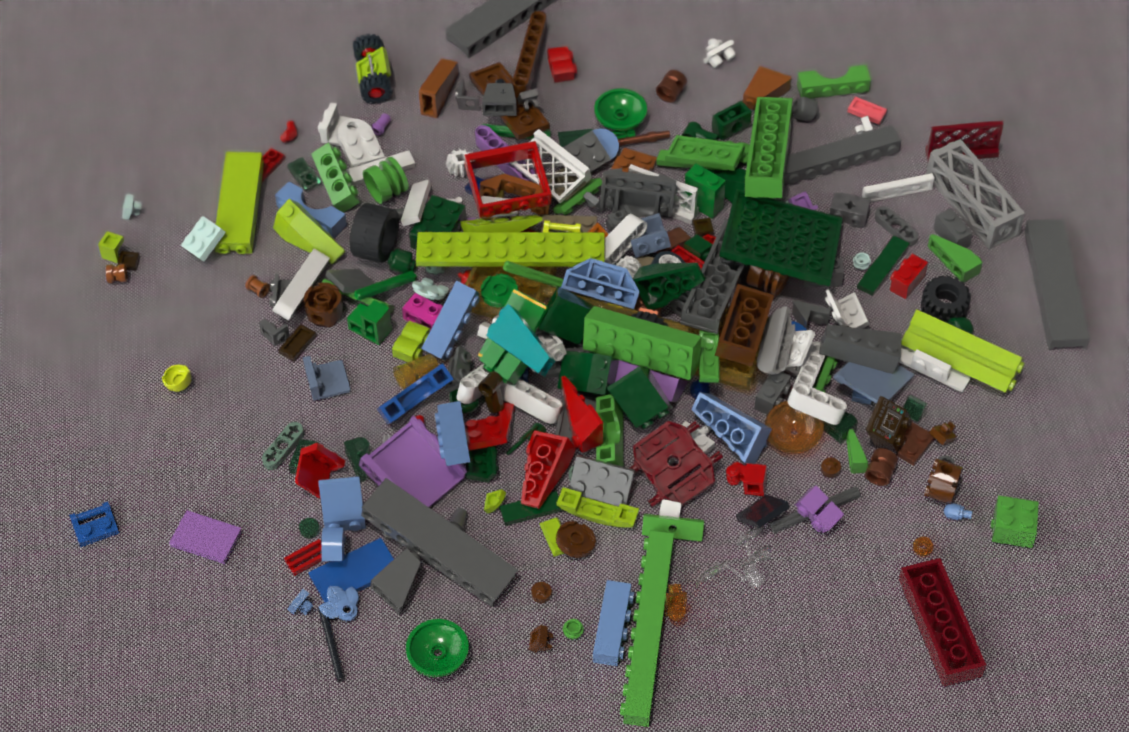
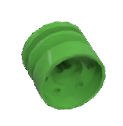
M393 157L380 161L379 167L372 165L362 172L369 193L379 204L392 199V193L398 196L409 188L402 167Z

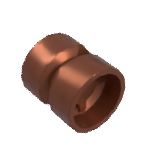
M669 70L656 87L658 97L665 102H674L687 84V79L680 71Z
M883 448L874 450L865 472L866 479L875 485H888L898 461L896 454Z

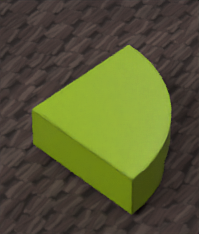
M500 489L487 493L484 511L489 514L496 510L503 502L506 492Z

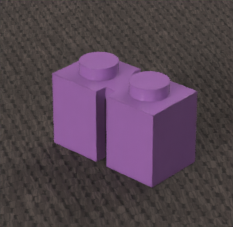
M816 485L811 487L794 504L798 508V513L805 518L809 517L812 527L822 533L829 531L844 515L832 501L829 504L826 503L815 514L829 499Z

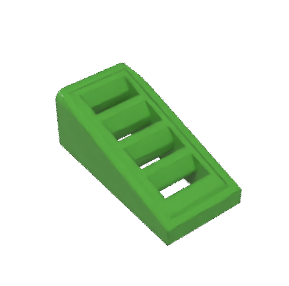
M849 429L846 443L850 472L865 473L868 467L867 458L854 430Z

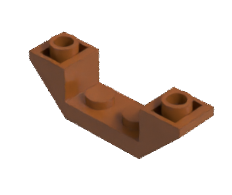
M505 173L481 181L479 188L480 196L498 197L500 190L522 197L542 193L539 184ZM550 205L531 208V212H535L538 215H549Z

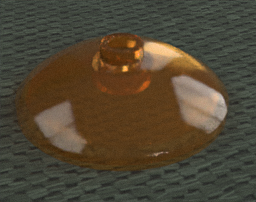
M787 400L777 404L769 411L764 424L772 429L767 438L769 443L775 449L787 454H801L811 450L819 443L824 431L823 420L792 408ZM797 431L798 433L794 435L791 432Z

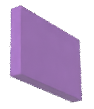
M187 510L169 544L170 547L225 564L242 533V529Z

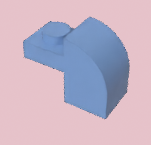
M344 527L323 528L322 561L344 560V543H346Z

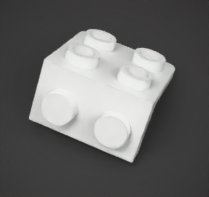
M330 102L328 109L324 111L323 121L318 125V132H320L322 143L329 142L332 145L340 146L337 139L338 128L343 121L354 118L339 116L337 103ZM348 126V129L356 130L354 126Z
M830 289L825 290L827 293V297H825L829 307H832L833 312L831 313L840 326L863 329L870 325L855 292L837 300Z
M795 331L785 369L789 374L798 376L815 336L814 331Z

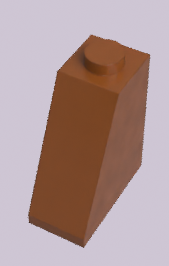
M759 66L743 94V103L749 109L755 110L757 97H781L790 91L792 77Z

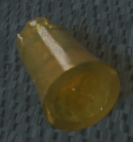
M427 354L424 357L421 356L408 363L395 366L393 368L394 377L399 386L404 390L438 366V362L432 354Z

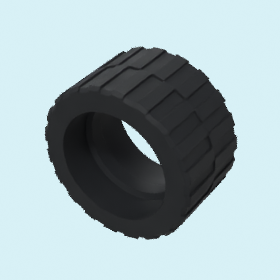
M364 203L357 211L351 227L349 245L352 255L379 263L386 262L390 257L391 251L394 250L399 230L398 212L392 208Z

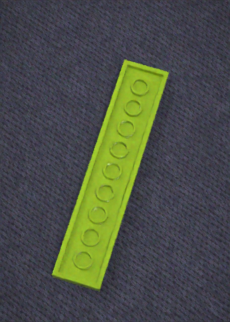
M418 232L416 266L503 267L505 261H509L525 267H574L590 258L605 262L604 232Z

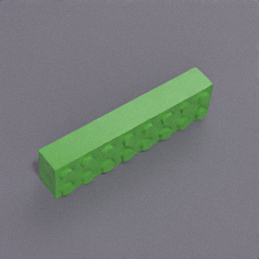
M757 97L745 175V197L782 198L792 122L793 98Z

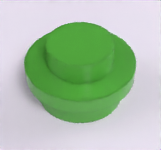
M570 619L565 622L563 633L567 638L577 639L582 636L584 628L580 621Z

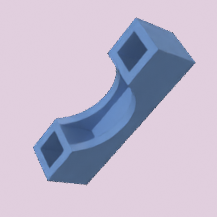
M288 182L275 194L276 205L279 209L288 199L299 202L333 238L347 226L345 213L332 206L324 209L307 207L304 204L303 189L291 182Z

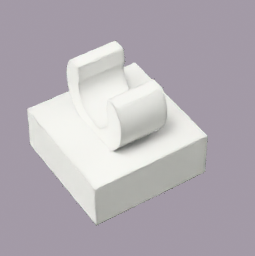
M868 116L861 118L863 125L855 127L858 135L873 131Z

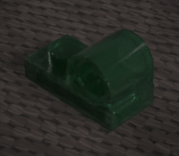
M357 437L343 442L345 453L356 477L360 478V483L366 481V473L359 466L361 457L366 453L368 455L371 454L369 441L364 437Z

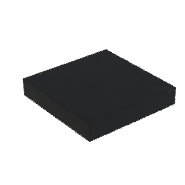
M765 495L736 514V518L740 522L760 528L789 509L790 506L786 500Z

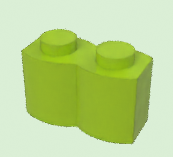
M408 321L392 347L393 357L411 364L420 360L423 355V349L421 348L430 333V328Z

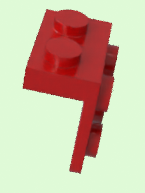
M314 443L301 448L295 483L321 499L319 480H329L330 472L343 468L345 460L320 443Z

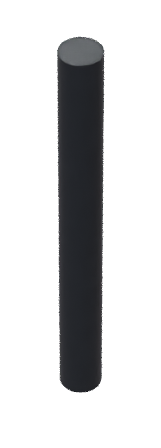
M318 609L337 682H343L345 677L330 620Z

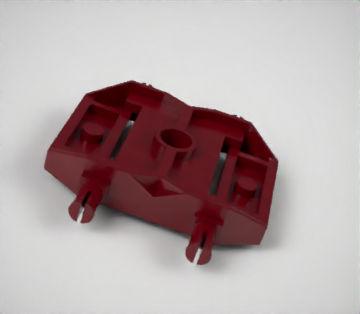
M667 421L633 445L635 461L629 469L635 470V473L641 470L657 491V495L648 500L652 508L663 499L679 502L683 507L715 484L713 465L722 459L723 455L718 451L709 457L696 444L691 436V433L700 428L696 421L687 427ZM670 458H677L679 463L676 466H670L668 460ZM698 465L701 466V468H699L694 473L689 475L687 478L679 482L677 485H675L671 489L668 488L670 485H672L677 480L682 478L684 475L692 471Z

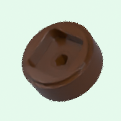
M829 457L822 461L821 472L824 476L834 478L839 475L841 464L836 458Z
M546 582L535 583L531 588L532 599L537 603L549 601L552 596L551 586Z

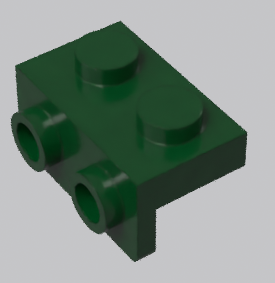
M490 446L469 450L470 462L466 463V479L489 483L498 471V466L496 465L497 448Z

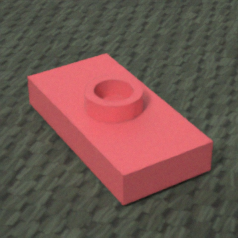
M855 96L847 112L861 118L868 116L871 122L880 125L887 113V109Z

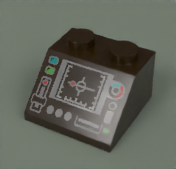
M880 396L866 427V432L876 448H883L898 453L899 448L904 444V436L911 427L912 419L906 409Z

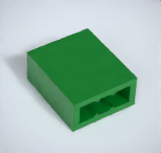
M695 163L685 174V184L698 188L697 207H699V212L714 219L724 206L726 180ZM685 191L688 196L692 195V193Z

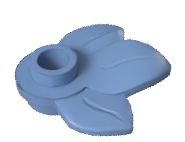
M338 586L328 587V602L319 606L322 614L330 619L339 617L343 621L353 620L357 616L356 604L359 600L357 591L353 587H349L346 591ZM345 608L351 609L349 613H345L343 610Z

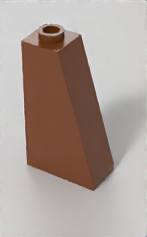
M441 58L419 89L421 115L438 118L458 76V62Z

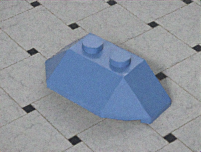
M592 258L567 269L561 288L576 295L633 310L639 295V289L626 268Z

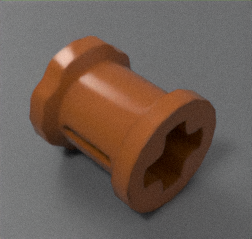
M256 275L250 276L245 283L246 289L257 293L259 298H264L270 290V284L267 282L263 283Z

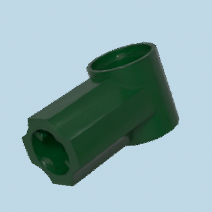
M694 121L687 124L681 135L719 140L718 134L702 129L701 125Z

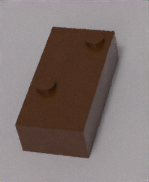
M737 284L715 356L747 366H753L774 295Z

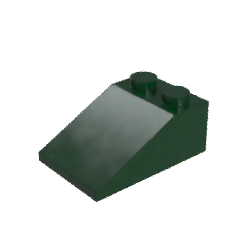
M566 351L567 354L562 359L558 389H562L561 377L566 376L576 387L577 392L601 396L611 394L607 387L615 382L619 359L594 353Z

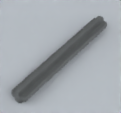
M852 487L828 497L829 499L815 514L826 503L829 504L831 501L838 507L859 498L860 491L857 487ZM798 511L771 521L770 528L773 533H776L807 520L809 517L805 518Z

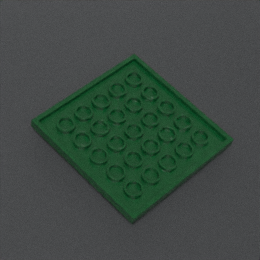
M736 189L719 257L741 262L745 265L756 266L763 270L778 272L782 275L796 277L800 280H807L818 285L830 286L843 218L772 198L745 197V191Z

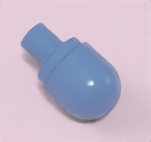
M951 503L947 504L944 508V514L949 519L959 521L962 518H972L973 511L964 510V506Z

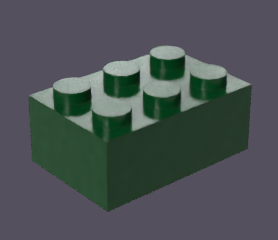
M432 195L423 210L420 222L415 223L409 234L410 247L417 250L418 232H460L462 228L460 221H466V205Z

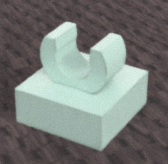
M126 194L123 203L122 219L129 220L131 214L135 216L140 214L142 203L139 201L133 202L134 195Z

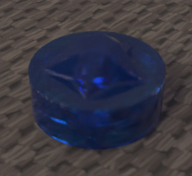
M697 380L690 386V394L695 399H697L699 392L709 394L710 387L707 382H699Z

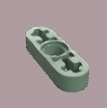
M289 423L264 452L262 462L267 470L277 469L301 441L304 431L300 423ZM280 443H287L288 447L286 449H279L278 445Z

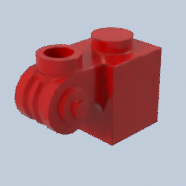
M734 462L726 469L727 482L730 485H737L742 481L744 494L764 496L767 482V465L749 463L743 465L740 462Z

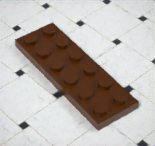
M501 62L469 73L470 80L483 96L489 83H495L498 79H503L506 83L512 84L513 77ZM517 99V115L500 116L518 140L534 135L538 129L541 131L550 129V123L538 108L534 109L533 104L528 103L529 109L526 111L523 107L524 104L519 105Z

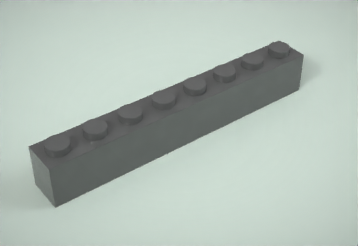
M893 125L787 155L784 185L811 179L818 175L828 174L835 170L845 169L849 166L862 164L863 162L883 156L893 155L899 152L901 139Z

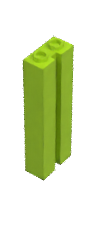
M226 151L215 224L226 233L215 246V252L226 254L230 253L231 250H236L238 254H246L253 251L264 167L262 152Z
M916 309L911 319V324L901 341V345L914 351L916 349L951 365V368L1005 393L1014 389L1017 380H1014L1017 372L1021 373L1025 366L1023 357Z

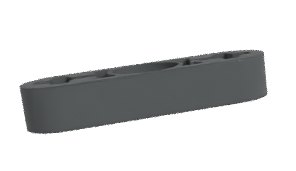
M880 206L876 209L875 221L892 236L910 243L909 247L917 243L918 232L886 206ZM899 224L901 228L895 229L891 225Z

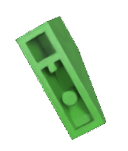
M930 235L927 247L960 282H966L980 274L983 262L979 256L965 247L937 235Z

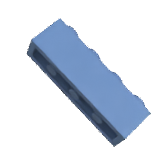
M456 281L421 349L445 361L447 358H450L454 351L453 345L455 341L461 338L462 328L471 318L470 312L472 308L476 307L479 303L480 293Z
M461 402L437 405L438 413H435L441 459L445 458L446 466L470 462Z
M610 580L606 582L593 650V663L618 666L619 659H623L625 647L621 645L622 640L626 641L628 628H625V623L630 622L631 610H628L629 604H633L635 593L631 592L630 583Z

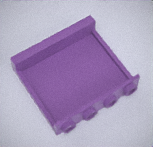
M414 416L411 417L408 424L368 455L366 453L361 457L359 463L363 471L378 486L387 478L429 508L464 480L467 474L463 463L446 466L445 458L441 459L437 436L430 433L426 429L425 424Z

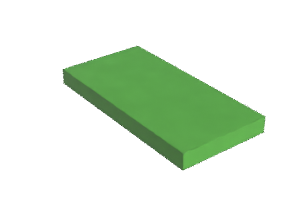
M676 135L665 159L669 162L690 165L697 163L704 167L735 171L745 151V145Z

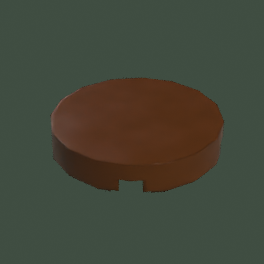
M577 521L565 522L556 533L558 548L570 557H586L591 554L595 546L596 537L594 532L587 525L578 524Z

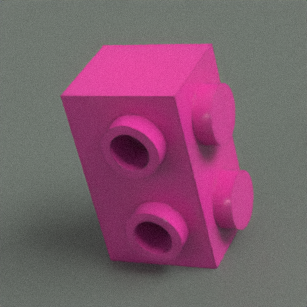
M414 293L402 308L403 319L428 327L431 331L443 306Z

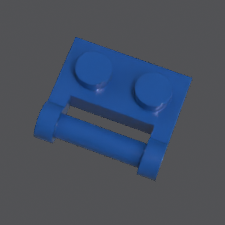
M108 501L102 503V506L79 514L73 513L69 515L80 547L119 534ZM106 513V516L101 517L99 519L87 522L82 525H79L78 523L91 517Z

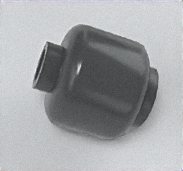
M800 97L794 101L792 112L797 119L810 122L819 115L820 109L816 100Z

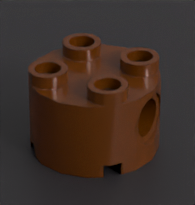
M321 282L317 283L318 286L315 287L312 285L304 295L308 321L320 326L333 327L341 318L344 310L341 293L331 283Z
M935 458L932 468L935 472H930L927 482L931 486L927 485L924 496L951 504L963 467Z

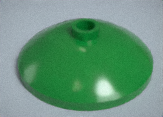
M624 88L611 89L598 97L594 105V113L599 123L609 129L618 131L630 130L639 126L646 118L647 104L644 98L633 90Z
M431 619L419 624L409 634L406 642V655L410 665L419 673L429 677H443L454 673L464 664L469 652V644L465 632L456 623L445 619Z

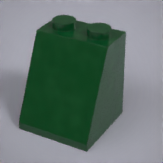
M557 286L546 305L549 308L539 325V329L580 344L584 338L585 316L594 305Z
M639 366L607 387L628 418L638 429L643 428L645 430L654 424V420L668 416L670 414L669 410L673 408L649 368Z

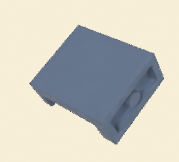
M657 213L642 218V220L647 222L646 232L641 237L631 240L635 257L671 247L660 214Z

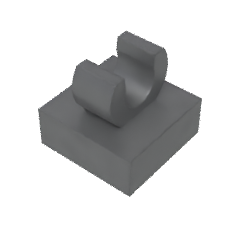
M533 89L521 92L517 98L519 105L524 104L523 107L526 111L529 109L528 103H532L534 109L537 108L538 91Z

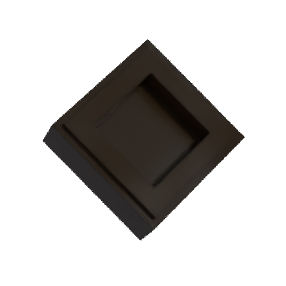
M710 217L692 220L695 235L697 234L700 237L706 234L714 235Z
M121 251L117 266L119 264H126L127 270L136 271L140 259L139 252Z

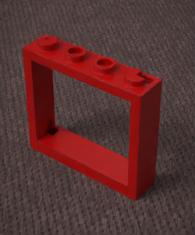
M536 141L464 154V165L479 218L509 214L519 210L525 211L530 208L545 207L551 204L552 194ZM532 159L542 193L486 204L482 203L473 169Z

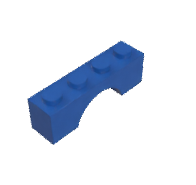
M442 363L379 406L377 411L388 425L453 380V377Z

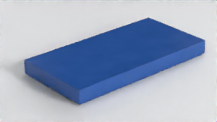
M379 538L345 554L343 561H331L308 572V575L321 599L326 603L328 602V587L338 586L344 591L349 587H353L359 592L369 587L371 579L393 561L394 558L382 538Z

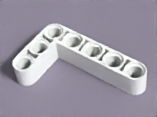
M815 341L809 348L787 402L794 409L830 424L837 425L843 418L847 404L839 398L812 388L825 358V355L819 354L820 342Z
M482 364L460 380L456 396L458 401L470 404L483 395L478 389V384L490 373L483 367L485 364ZM521 379L516 384L509 381L507 384L503 382V385L500 387L503 400L514 404L516 407L546 423L555 424L558 422L562 408L560 400Z

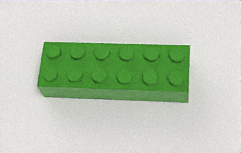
M596 306L585 316L584 350L612 356L625 362L691 380L699 369L702 336Z

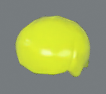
M180 364L170 366L162 376L164 386L174 392L186 389L192 379L188 367Z

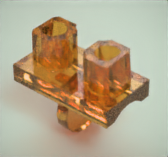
M670 584L668 586L669 593H666L665 616H668L673 621H681L686 615L687 592H682L681 584Z

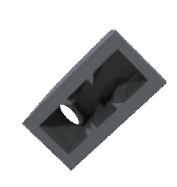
M503 79L487 84L482 100L483 116L517 115L513 84L506 83Z

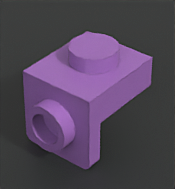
M806 191L788 200L790 204L812 210L818 209L817 205H812Z

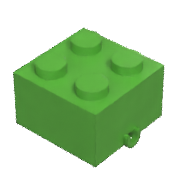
M998 495L994 508V517L991 520L990 528H993L992 542L1032 548L1037 534L1039 502Z

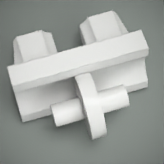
M711 38L708 41L709 46L706 47L708 51L707 57L703 61L705 64L710 63L716 69L724 62L720 56L723 55L727 61L733 59L736 55L732 48L734 45L733 40L731 39L722 44L721 40L717 41Z

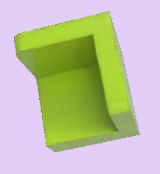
M107 231L98 243L101 257L118 263L119 256L117 251L123 244L124 237Z

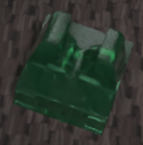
M910 394L903 408L907 410L913 420L918 422L921 420L928 403Z

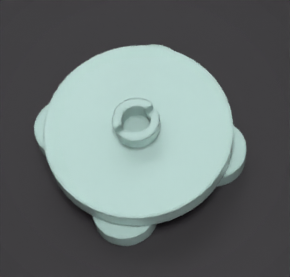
M423 278L422 282L414 281L412 283L413 290L417 294L429 299H443L449 290L446 286L433 284V280L429 278Z

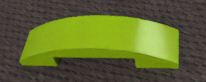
M564 487L557 501L558 507L575 516L614 527H634L639 508L621 503L619 507L582 497V492Z

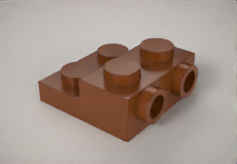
M623 148L611 170L622 168V172H628L629 166L632 164L653 172L657 164V157Z

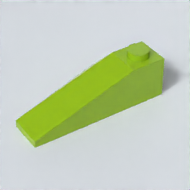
M288 199L277 211L273 229L285 241L309 253L315 248L330 257L328 262L332 264L346 251L299 202Z
M525 215L513 216L511 220L498 217L493 222L484 219L460 222L463 232H521L541 222L542 217Z

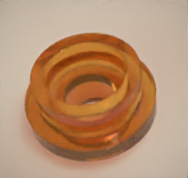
M919 537L913 543V550L919 556H928L933 551V543L928 537Z

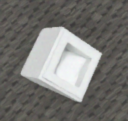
M663 499L659 515L680 517L682 504Z

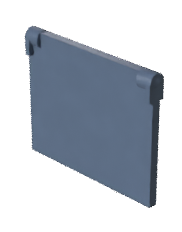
M848 362L834 375V379L877 403L880 396L891 400L915 374L898 364L894 373L891 374Z

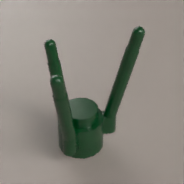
M535 422L506 454L510 455L525 440L528 439L530 441L534 430L546 433V428L541 423Z

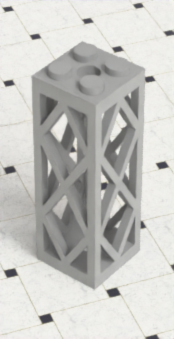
M961 139L950 142L946 146L935 149L930 153L926 174L933 173V185L988 250L1019 236L1025 212ZM967 163L973 165L974 178L970 172ZM948 179L955 194L949 192ZM994 194L1001 197L1002 211ZM981 199H982L987 205L982 204V203H981ZM975 210L983 226L976 224Z

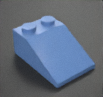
M349 477L319 480L325 528L344 527V531L366 529L365 518L361 516L364 502L360 478Z

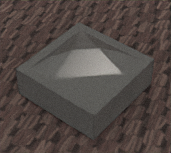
M586 192L583 195L589 207H595L601 213L606 208L604 205L602 209L600 207V200L590 192Z

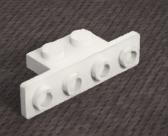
M901 345L899 363L955 390L964 391L971 379L970 376L951 368V365L917 349L914 351Z

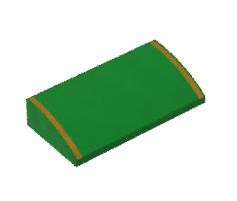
M516 289L513 290L506 305H511L521 314L534 333L549 308ZM487 337L478 357H482L493 340Z

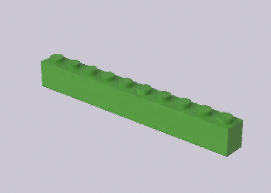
M650 531L649 538L644 540L643 550H647L646 556L642 555L641 568H644V574L640 573L638 585L642 586V589L637 591L636 603L639 604V610H634L633 622H637L636 628L632 627L631 640H634V645L629 646L628 659L632 660L631 665L626 666L625 677H628L629 681L628 684H624L623 696L626 697V702L621 703L620 715L624 716L623 724L649 727L674 533Z

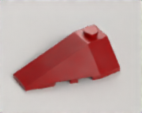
M534 430L526 449L527 464H525L524 468L526 474L522 487V505L540 509L562 477L576 450L568 437Z

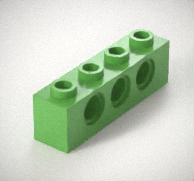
M328 142L311 153L333 206L344 213L360 203L357 197L359 192L351 183L353 182L351 175L346 172L347 165L340 158L342 156L340 150Z

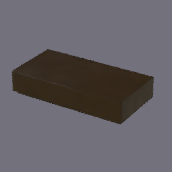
M300 324L279 348L278 352L280 355L295 362L315 339L317 334L315 331Z

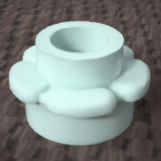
M858 253L853 258V265L857 269L865 270L871 264L870 257L866 253Z

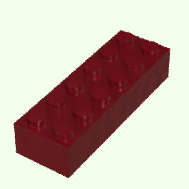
M941 558L902 567L899 582L942 686L983 677L986 668L985 660Z

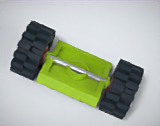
M366 33L367 36H364V34H361V38L359 36L356 37L352 44L354 58L357 61L355 65L361 98L364 101L366 100V103L371 101L372 104H375V102L380 104V101L385 102L386 98L389 99L390 95H392L389 78L391 71L387 50L384 48L383 40L379 35Z

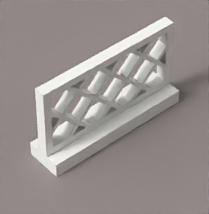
M538 129L534 133V138L530 142L536 141V145L540 148L541 161L542 156L552 157V162H544L542 164L543 167H552V173L545 174L547 178L552 177V184H549V187L552 188V197L561 203L584 181L587 183L592 178L590 169ZM527 159V164H518L517 161L510 162L511 165L526 177L539 184L537 175L530 173V168H534L533 163L530 164V159ZM555 166H564L565 172L555 173ZM565 176V183H555V177ZM568 176L578 177L575 182H568ZM565 187V192L560 196L555 193V188Z
M632 164L629 166L628 172L659 176L657 173ZM679 181L676 182L672 218L692 224V220L695 219L699 212V207H697L698 188ZM685 191L692 193V195L688 196ZM679 193L683 198L680 199L676 194Z

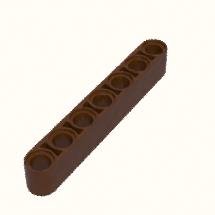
M535 11L530 17L512 82L516 99L521 92L530 90L546 32V13L542 11Z

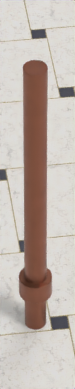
M669 130L656 133L651 131L644 135L618 139L619 146L649 141V143L656 142L657 139L669 138L670 132Z

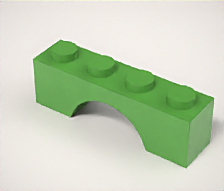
M866 64L849 66L848 72L844 76L835 79L825 78L815 70L798 72L797 87L800 97L810 99L863 93L870 90L871 78Z
M612 394L597 397L596 412L603 421V444L596 447V460L624 467L623 409Z

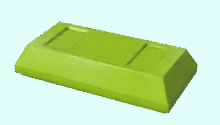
M556 517L539 523L553 557L564 554L556 543V533L561 526L559 518Z

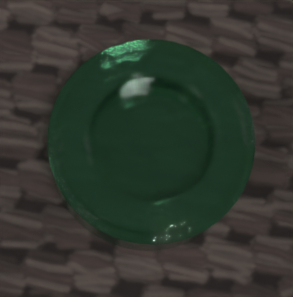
M314 518L303 519L299 524L301 536L307 539L316 537L320 531L318 521Z

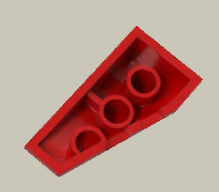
M566 376L561 377L562 392L572 434L571 440L573 445L584 453L603 444V421L591 404L586 405L585 397L583 395L578 396L576 387Z

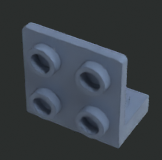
M310 356L303 357L313 401L350 392L342 360L316 365V362L312 363Z

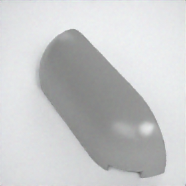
M787 306L776 310L765 324L757 366L766 374L776 375L781 371H785L795 333V324H792L789 315L792 312Z

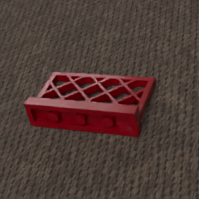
M1003 120L932 126L928 145H925L928 163L930 153L933 150L940 149L950 142H955L966 134L969 137L961 140L978 159L999 157L998 147L1004 126ZM998 127L997 129H995V130L992 131V132L989 131L991 128ZM974 129H980V130H978V131L975 132V133H972V132H971V131H973ZM961 130L957 135L954 134L955 131ZM936 132H944L940 136L935 135ZM983 133L987 134L983 138H979V136ZM948 136L952 137L948 141L943 140Z

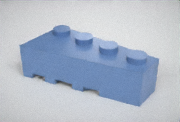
M699 392L691 410L707 426H710L716 432L715 434L722 438L729 445L728 447L740 456L744 463L755 464L772 429L712 394Z

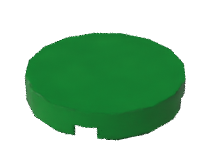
M502 273L496 274V276L491 275L482 282L480 287L481 297L486 304L492 307H505L513 290H518V285L515 279L509 275Z

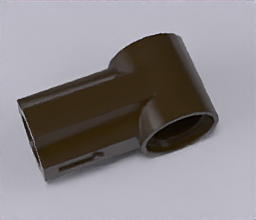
M490 372L478 384V389L485 396L488 411L491 413L502 411L505 408L500 389L503 385V379L497 372Z

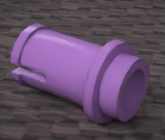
M381 114L377 122L372 124L371 127L375 135L379 136L384 133V129L391 122L389 115Z

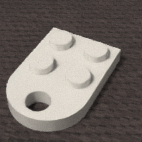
M348 119L340 124L337 139L350 168L385 158L377 138L367 122L360 119ZM348 126H354L356 130H350Z

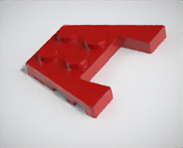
M504 403L505 408L498 412L499 416H489L486 419L469 420L464 423L468 450L507 443L515 405Z

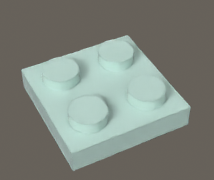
M202 216L190 234L186 236L181 246L204 262L226 232Z

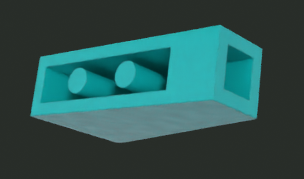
M509 304L503 307L495 323L489 326L486 336L545 377L555 363V359L521 314Z

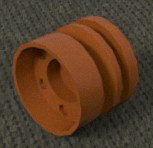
M751 265L746 282L756 288H761L764 285L765 292L771 291L772 295L778 296L787 284L790 276L770 270H763Z

